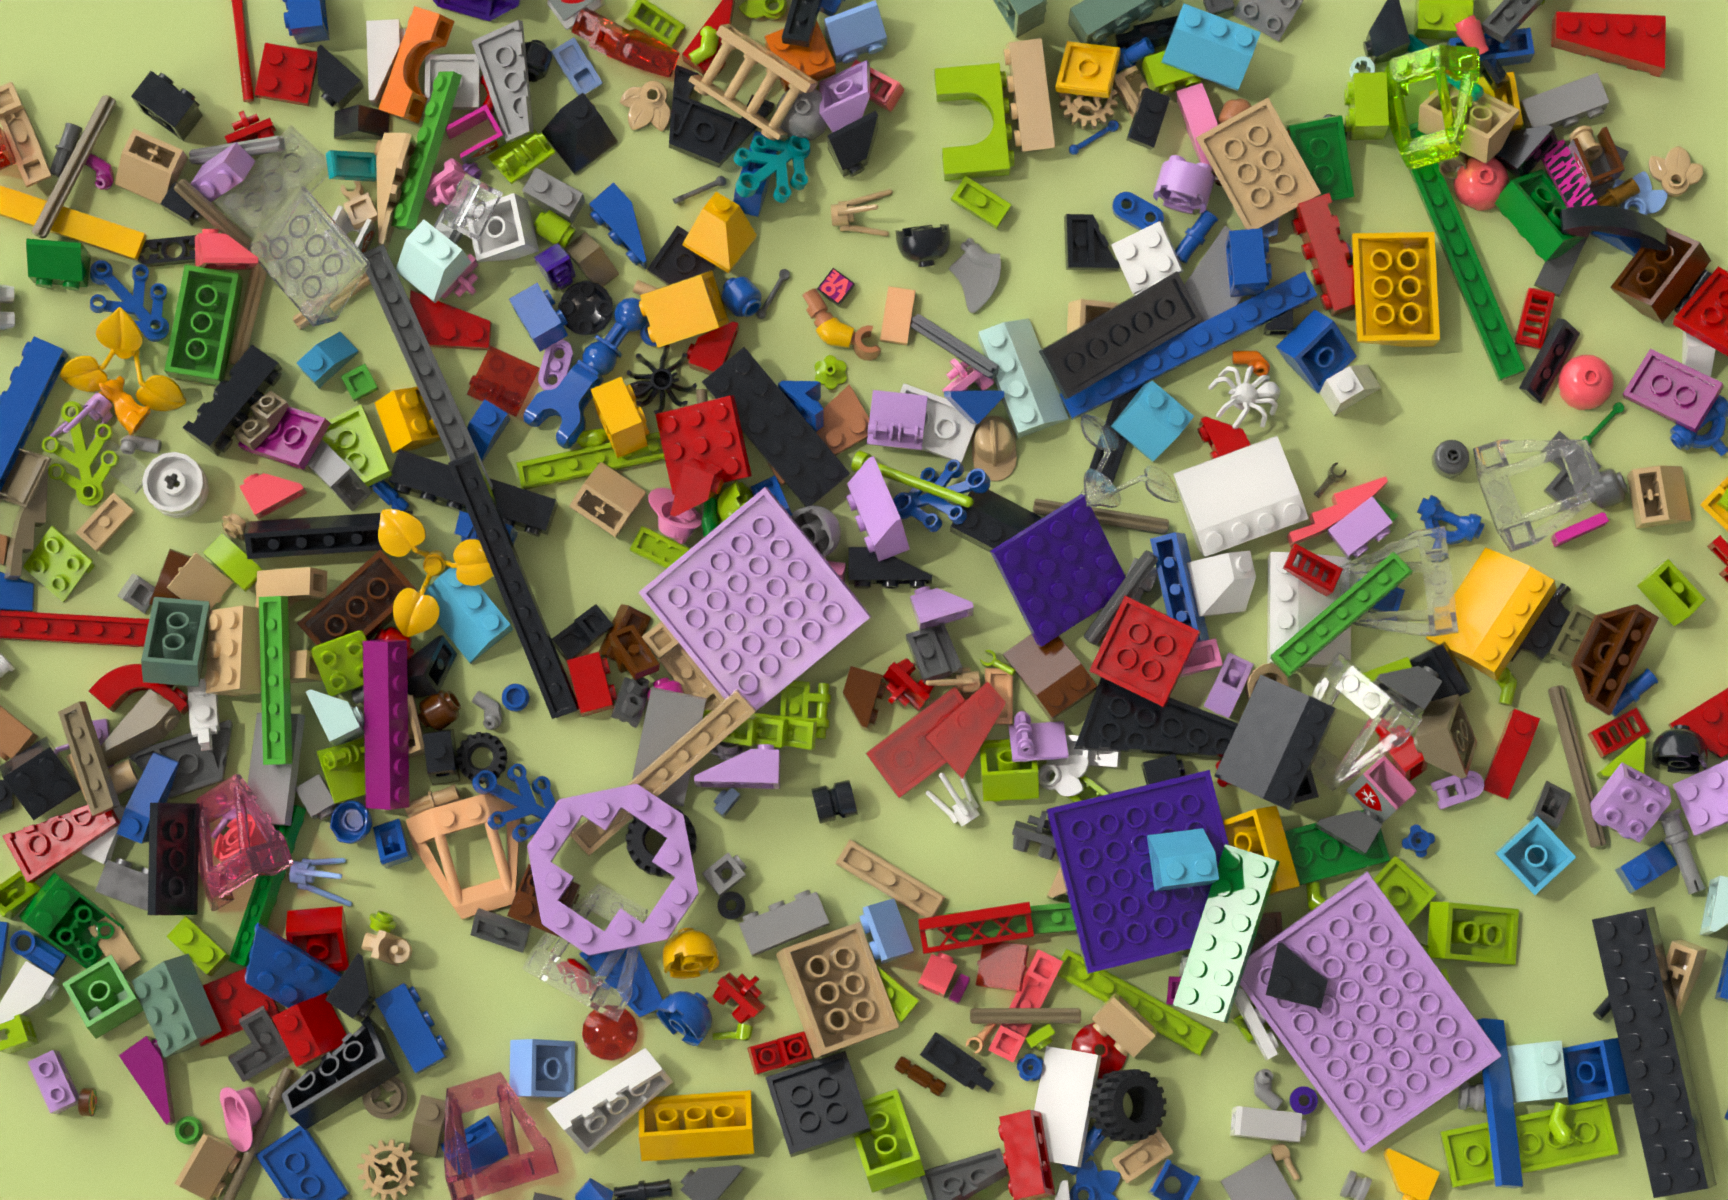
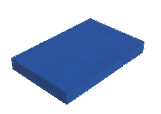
M300 1125L255 1155L283 1198L341 1200L350 1194L308 1129L305 1130Z

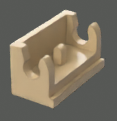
M1136 65L1115 75L1113 88L1117 90L1119 98L1132 119L1142 90L1144 88L1149 89Z

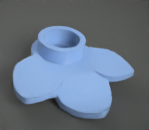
M1645 171L1635 175L1632 179L1639 186L1640 193L1625 200L1620 204V208L1629 209V207L1634 206L1638 209L1639 213L1644 215L1657 213L1664 206L1668 193L1664 190H1652L1651 181ZM1616 179L1613 188L1619 186L1625 181Z

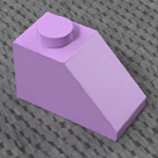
M1228 653L1204 707L1216 714L1229 718L1254 664L1232 653Z

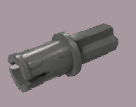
M72 123L65 124L59 145H55L57 151L50 168L52 175L60 177L76 147L80 132L82 131L81 127Z

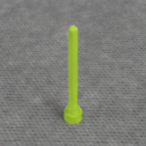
M859 450L852 460V471L857 472L867 459L872 457L871 454ZM877 463L883 477L964 507H971L974 503L973 499L967 495Z

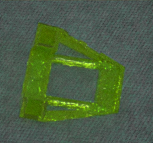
M1435 45L1392 58L1384 72H1387L1389 126L1406 167L1412 170L1457 157L1466 129V124L1464 123L1468 107L1472 106L1474 99L1471 96L1474 83H1478L1480 76L1479 49L1476 47ZM1446 75L1455 81L1461 80L1455 117L1453 115ZM1435 76L1445 129L1411 139L1404 97L1408 96V84Z

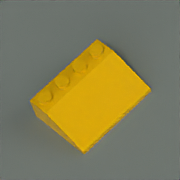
M1435 232L1352 233L1357 342L1401 347H1434L1440 340Z
M1485 547L1427 635L1426 640L1436 646L1445 641L1453 656L1497 681L1556 592L1555 580L1531 566Z

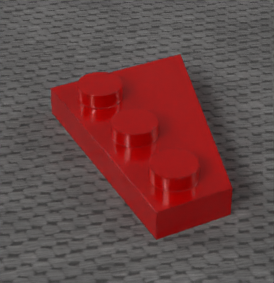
M410 290V304L430 347L490 350L491 321L440 301L434 303L427 296Z

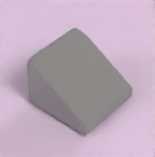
M132 574L119 592L118 597L145 614L151 605L149 601L155 587L141 577Z

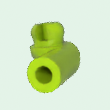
M1506 667L1496 681L1502 689L1498 703L1512 706L1517 680Z

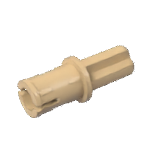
M455 784L439 791H428V795L409 801L410 807L405 808L408 817H413L426 810L460 801L459 791Z

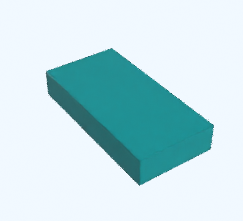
M330 150L325 153L329 179L377 181L376 156L374 153Z

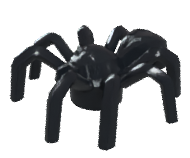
M670 345L664 346L659 369H656L641 353L636 354L639 362L647 366L653 372L652 374H635L630 370L626 372L632 379H650L648 382L636 381L630 383L636 399L645 397L653 389L646 400L636 402L637 406L644 407L650 404L655 396L660 393V406L657 410L653 411L655 414L662 413L665 408V393L668 394L675 405L680 407L687 405L688 401H679L671 389L681 392H692L697 388L696 383L691 387L674 384L679 381V378L674 379L678 373L671 374V372L686 361L687 353H683L682 357L675 364L665 369V361Z

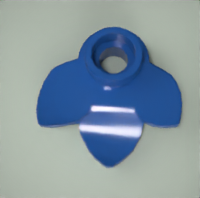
M1093 1160L1084 1163L1076 1172V1184L1070 1190V1200H1079L1078 1193L1081 1190L1088 1192L1089 1197L1087 1200H1118L1112 1193L1118 1186L1120 1173L1112 1170L1098 1172Z

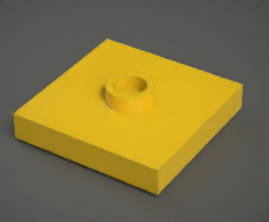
M1067 41L1055 85L1056 92L1109 98L1121 55L1120 47Z

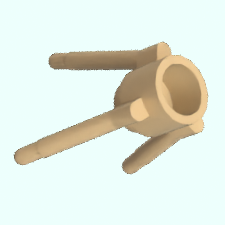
M891 189L831 205L832 226H840V231H855L888 236V231L850 225L849 222H854V213L878 209L877 204L853 207L854 205L891 195L893 191Z
M962 667V673L956 674L955 679L927 680L926 685H955L956 689L961 691L959 693L963 698H969L972 693H975L980 688L979 672L971 671L970 667Z

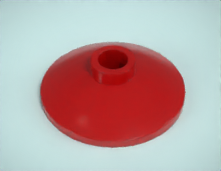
M1095 1023L1084 1026L1075 1035L1071 1050L1096 1054L1094 1051L1095 1046L1103 1045L1105 1053L1100 1055L1101 1061L1097 1078L1103 1079L1104 1074L1119 1071L1123 1067L1127 1056H1124L1115 1048L1114 1044L1116 1041L1109 1034L1106 1037L1102 1036L1093 1027Z

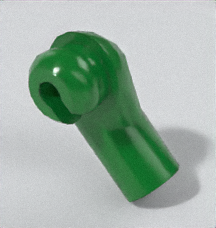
M710 498L703 502L701 523L704 537L720 525L716 514L717 500L715 498Z

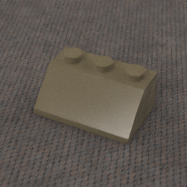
M1459 694L1431 701L1422 714L1420 725H1418V730L1414 737L1416 750L1418 753L1422 752L1425 762L1461 779L1467 777L1478 742Z

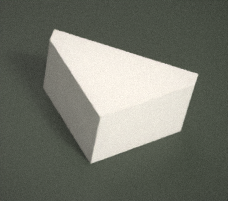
M1683 331L1682 364L1711 377L1715 349Z

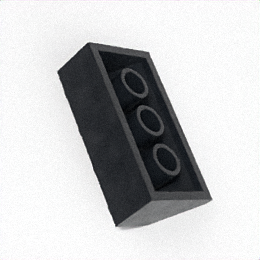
M989 489L985 493L970 491L968 496L973 499V505L971 507L961 506L966 511L967 518L961 524H954L952 522L950 532L990 552L1043 517Z

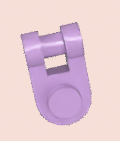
M1469 771L1466 778L1461 779L1453 775L1432 782V789L1437 792L1439 798L1437 802L1439 809L1442 810L1478 797L1484 789V780L1477 772ZM1454 785L1457 795L1450 797L1447 787Z

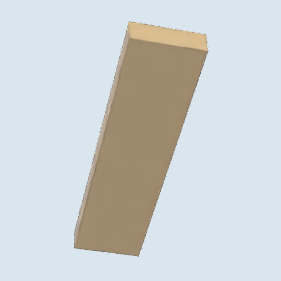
M852 840L848 841L835 863L924 918L934 917L945 899V896Z

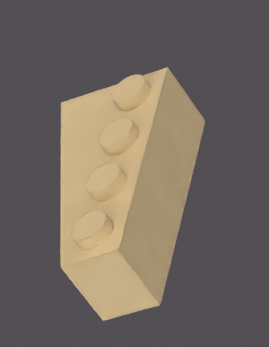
M1042 38L1009 42L1006 44L1007 49H1003L1005 65H1009L1010 76H1007L1009 93L1013 92L1014 103L1010 104L1012 120L1017 119L1018 130L1014 131L1015 146L1020 147L1021 152L1055 148Z

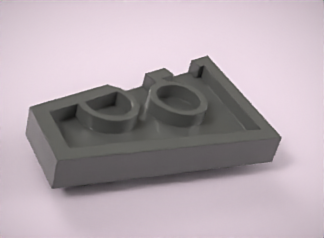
M998 1148L924 1170L925 1175L920 1178L927 1200H966L1008 1175L1001 1150Z

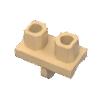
M379 930L378 935L366 932L361 949L372 952V958L394 966L406 963L412 955V947L406 939Z

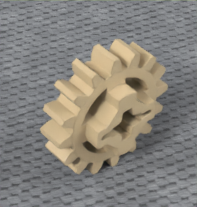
M1111 90L1110 97L1106 98L1107 103L1104 109L1101 108L1102 105L1099 103L1103 99L1102 97H1093V103H1090V101L1083 102L1085 95H1077L1078 98L1071 104V94L1059 93V98L1064 99L1059 102V108L1067 109L1063 117L1068 118L1071 116V125L1074 126L1077 122H1081V129H1085L1086 124H1091L1092 129H1096L1098 121L1105 125L1107 121L1105 116L1111 118L1114 116V111L1111 108H1117L1118 101L1113 100V98L1117 97L1118 92L1117 90ZM1080 113L1090 114L1091 116H1085Z
M390 1139L388 1146H386L383 1140H379V1148L369 1145L368 1148L371 1153L369 1155L361 1154L365 1163L358 1164L357 1168L362 1169L364 1174L359 1175L358 1179L366 1180L367 1182L362 1187L363 1190L373 1189L371 1197H376L381 1193V1200H387L388 1195L391 1194L393 1200H398V1192H401L403 1195L409 1194L406 1189L407 1185L415 1187L416 1183L411 1178L412 1176H419V1172L413 1170V1166L419 1164V1161H411L410 1157L414 1154V1151L405 1152V1143L395 1147V1140ZM392 1151L388 1158L380 1159L376 1157L381 1152ZM402 1158L406 1163V1173L401 1169L400 1162ZM392 1163L391 1169L397 1175H387L385 1177V1170L380 1165H390ZM370 1166L375 1169V1181L371 1178ZM391 1181L400 1183L399 1186L393 1189H384Z

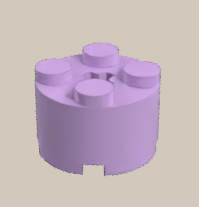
M1171 155L1169 160L1162 164L1153 193L1154 199L1157 201L1159 196L1164 200L1163 206L1178 212L1192 214L1194 209H1200L1199 213H1203L1207 208L1215 180L1214 175L1211 173L1212 167L1205 163L1194 164L1186 162L1181 156Z

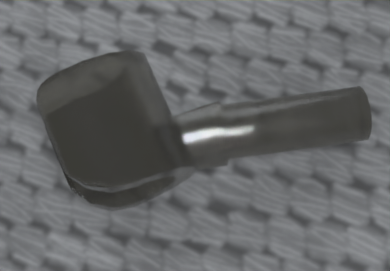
M1338 462L1330 467L1327 474L1328 477L1314 493L1317 498H1320L1334 482H1340L1345 476L1347 470L1342 475H1336L1333 472Z

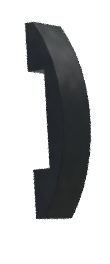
M1600 205L1570 207L1560 211L1561 231L1563 234L1588 238L1591 231L1638 238L1640 247L1661 251H1667L1668 249L1666 227L1653 218L1639 212Z

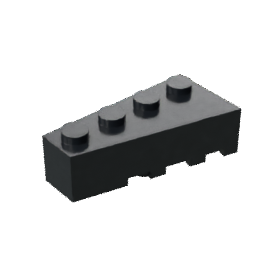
M251 345L230 370V380L227 381L225 379L214 389V399L211 402H203L197 410L198 415L195 422L192 423L188 420L183 429L193 440L216 456H219L221 452L225 453L233 442V431L249 419L250 407L265 395L264 393L270 385L274 386L279 381L282 375L280 372L282 367L270 356L254 345Z
M369 1016L361 1022L363 1026L354 1034L350 1032L342 1039L344 1043L332 1054L330 1052L325 1054L321 1058L322 1061L319 1066L313 1071L308 1070L282 1094L289 1116L303 1129L307 1130L400 1073L384 1030Z

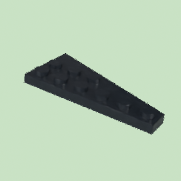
M1101 677L1074 749L1223 758L1238 723L1173 698H1169L1166 707H1162Z

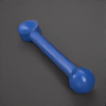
M1111 120L1106 128L1078 145H1071L1069 152L1072 155H1076L1081 148L1109 131H1117L1119 127L1118 122Z

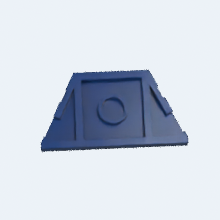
M260 923L255 925L253 946L250 949V961L246 968L245 981L283 1006L290 1008L333 989L343 975Z

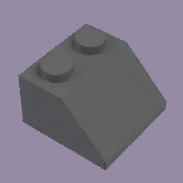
M1416 666L1379 674L1370 686L1418 716L1425 710L1442 681L1437 678L1439 674L1427 666H1424V668Z

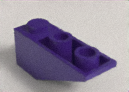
M558 243L534 257L537 266L552 290L556 288L561 290L573 283V278L576 277L571 259Z

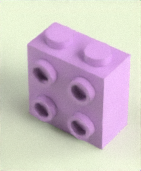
M1621 763L1590 805L1592 817L1598 824L1604 827L1609 826L1617 830L1622 837L1626 839L1632 838L1640 843L1672 801L1669 787Z

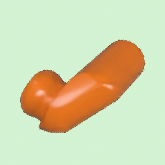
M1232 352L1233 365L1247 364L1248 367L1253 366V373L1258 377L1269 373L1270 365L1260 352Z

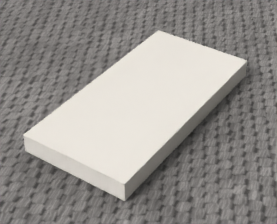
M1046 1046L1034 1110L1041 1112L1049 1162L1081 1168L1090 1112L1092 1110V1107H1089V1100H1093V1096L1090 1093L1092 1089L1096 1088L1095 1083L1097 1082L1101 1061L1100 1055Z

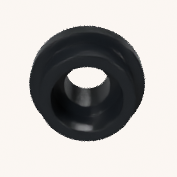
M726 892L718 900V911L726 919H737L745 911L744 898L737 892ZM730 900H734L737 903V907L732 911L726 908V903Z

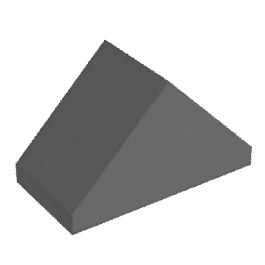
M1546 781L1527 820L1531 821L1538 816L1551 831H1554L1560 825L1571 793Z

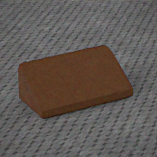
M621 604L612 621L613 627L608 630L598 651L600 655L616 662L609 641V634L634 625L642 637L651 617L629 605Z

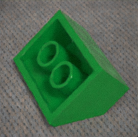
M1543 169L1511 180L1495 202L1502 215L1509 219L1516 227L1518 233L1534 248L1535 253L1545 262L1562 256L1585 238L1562 233L1560 211L1567 207L1552 179Z

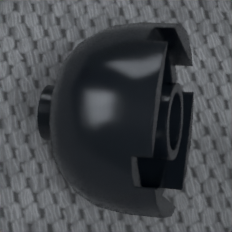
M940 224V227L933 228L932 225L903 228L902 231L895 230L900 253L908 261L918 262V267L935 265L934 260L943 257L948 251L950 245L949 224Z
M1675 725L1673 729L1661 733L1654 741L1651 764L1660 769V764L1668 766L1667 772L1697 773L1701 766L1705 770L1707 769L1708 759L1706 742L1697 732L1690 730L1689 726Z

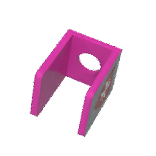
M487 105L446 126L447 136L449 139H452L488 119L496 133L492 137L460 153L463 164H471L506 144L504 135Z

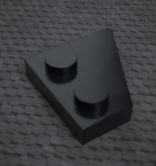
M1066 214L1064 216L1066 270L1117 271L1120 268L1118 260L1114 259L1108 248V241L1099 231V225L1093 214Z
M1278 941L1266 995L1321 1009L1328 980L1309 966L1305 960L1291 951L1283 942Z

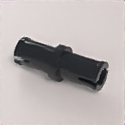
M667 1179L648 1183L643 1180L635 1185L614 1187L615 1200H648L672 1197L671 1180Z

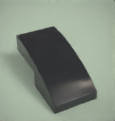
M595 604L576 618L574 623L553 637L552 641L555 648L567 661L577 657L611 629L613 624L598 605Z

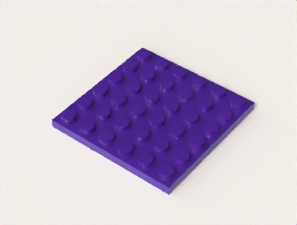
M1210 770L1046 810L1087 974L1191 949L1212 884L1154 891L1147 835L1203 828L1215 850L1218 868L1224 846L1229 844Z

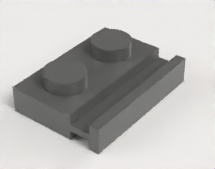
M940 623V626L935 628L931 626L906 634L907 644L924 685L927 680L944 679L950 677L953 673H962V665L944 623Z

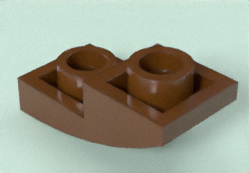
M169 549L149 604H153L154 597L180 599L166 587L179 573L178 568L183 567L192 556Z

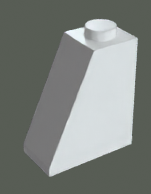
M1367 364L1354 365L1328 378L1320 391V395L1333 416L1381 389V386Z
M1242 1106L1232 1108L1230 1136L1287 1142H1300V1137H1305L1306 1120H1302V1113Z

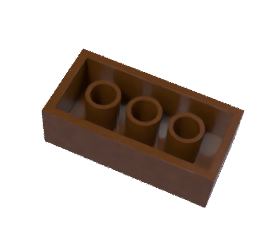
M379 550L297 624L316 645L359 630L364 632L367 640H370L380 629H383L394 619L393 605L397 595L405 588H413L416 591L417 589L389 558Z

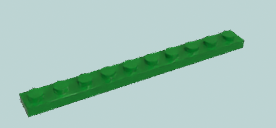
M1418 122L1395 130L1393 134L1498 382L1524 372L1525 367L1446 181L1439 171L1438 162L1426 134L1418 131Z

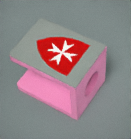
M1385 755L1346 789L1364 810L1366 809L1379 817L1378 822L1381 824L1417 792L1415 787Z

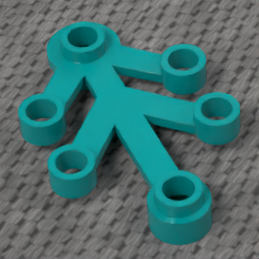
M757 135L750 145L752 151L746 148H739L736 151L733 159L738 166L745 167L749 162L766 164L754 174L745 172L739 176L735 187L741 197L748 198L753 196L760 183L776 172L777 187L773 197L779 203H786L792 194L788 186L786 165L791 160L793 161L794 174L790 179V185L796 190H803L808 183L804 159L809 156L811 150L810 142L807 138H799L793 135L786 141H773L762 135ZM766 149L781 151L782 153L774 155L764 152Z

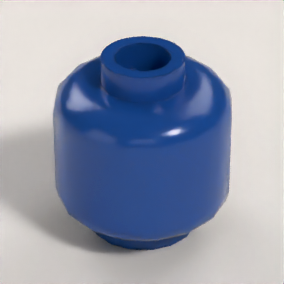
M747 277L730 278L725 282L721 300L736 317H750L759 310L762 299L761 292Z

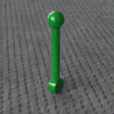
M1620 402L1615 403L1612 411L1589 435L1582 438V444L1590 446L1592 439L1616 414L1623 412L1624 405Z

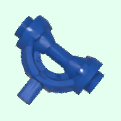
M1718 396L1698 429L1699 431L1709 421H1712V427L1704 435H1697L1698 431L1695 433L1679 424L1672 427L1669 438L1673 445L1680 450L1682 448L1689 450L1691 447L1703 449L1712 446L1720 457L1726 454L1728 448L1720 438L1724 435L1726 417H1728V401L1723 396Z
M1430 495L1429 499L1423 497L1417 513L1421 514L1420 520L1424 521L1430 536L1436 538L1430 553L1440 557L1446 543L1454 545L1465 540L1471 542L1473 537L1478 539L1485 525L1480 522L1482 516L1478 514L1459 516L1445 510L1439 498ZM1442 520L1454 525L1457 530H1444L1438 521Z

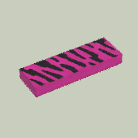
M1564 139L1556 142L1541 160L1567 208L1597 205V201Z

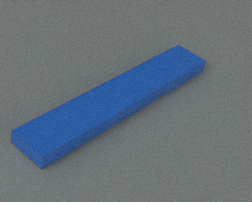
M1481 1018L1476 1021L1501 1054L1500 1058L1482 1069L1495 1187L1517 1189L1523 1187L1504 1020Z

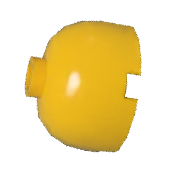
M683 928L665 943L663 967L664 972L667 973L669 971L672 978L688 979L700 977L701 975L698 971L708 968L710 973L719 966V955L715 943L708 934L694 930L693 928Z

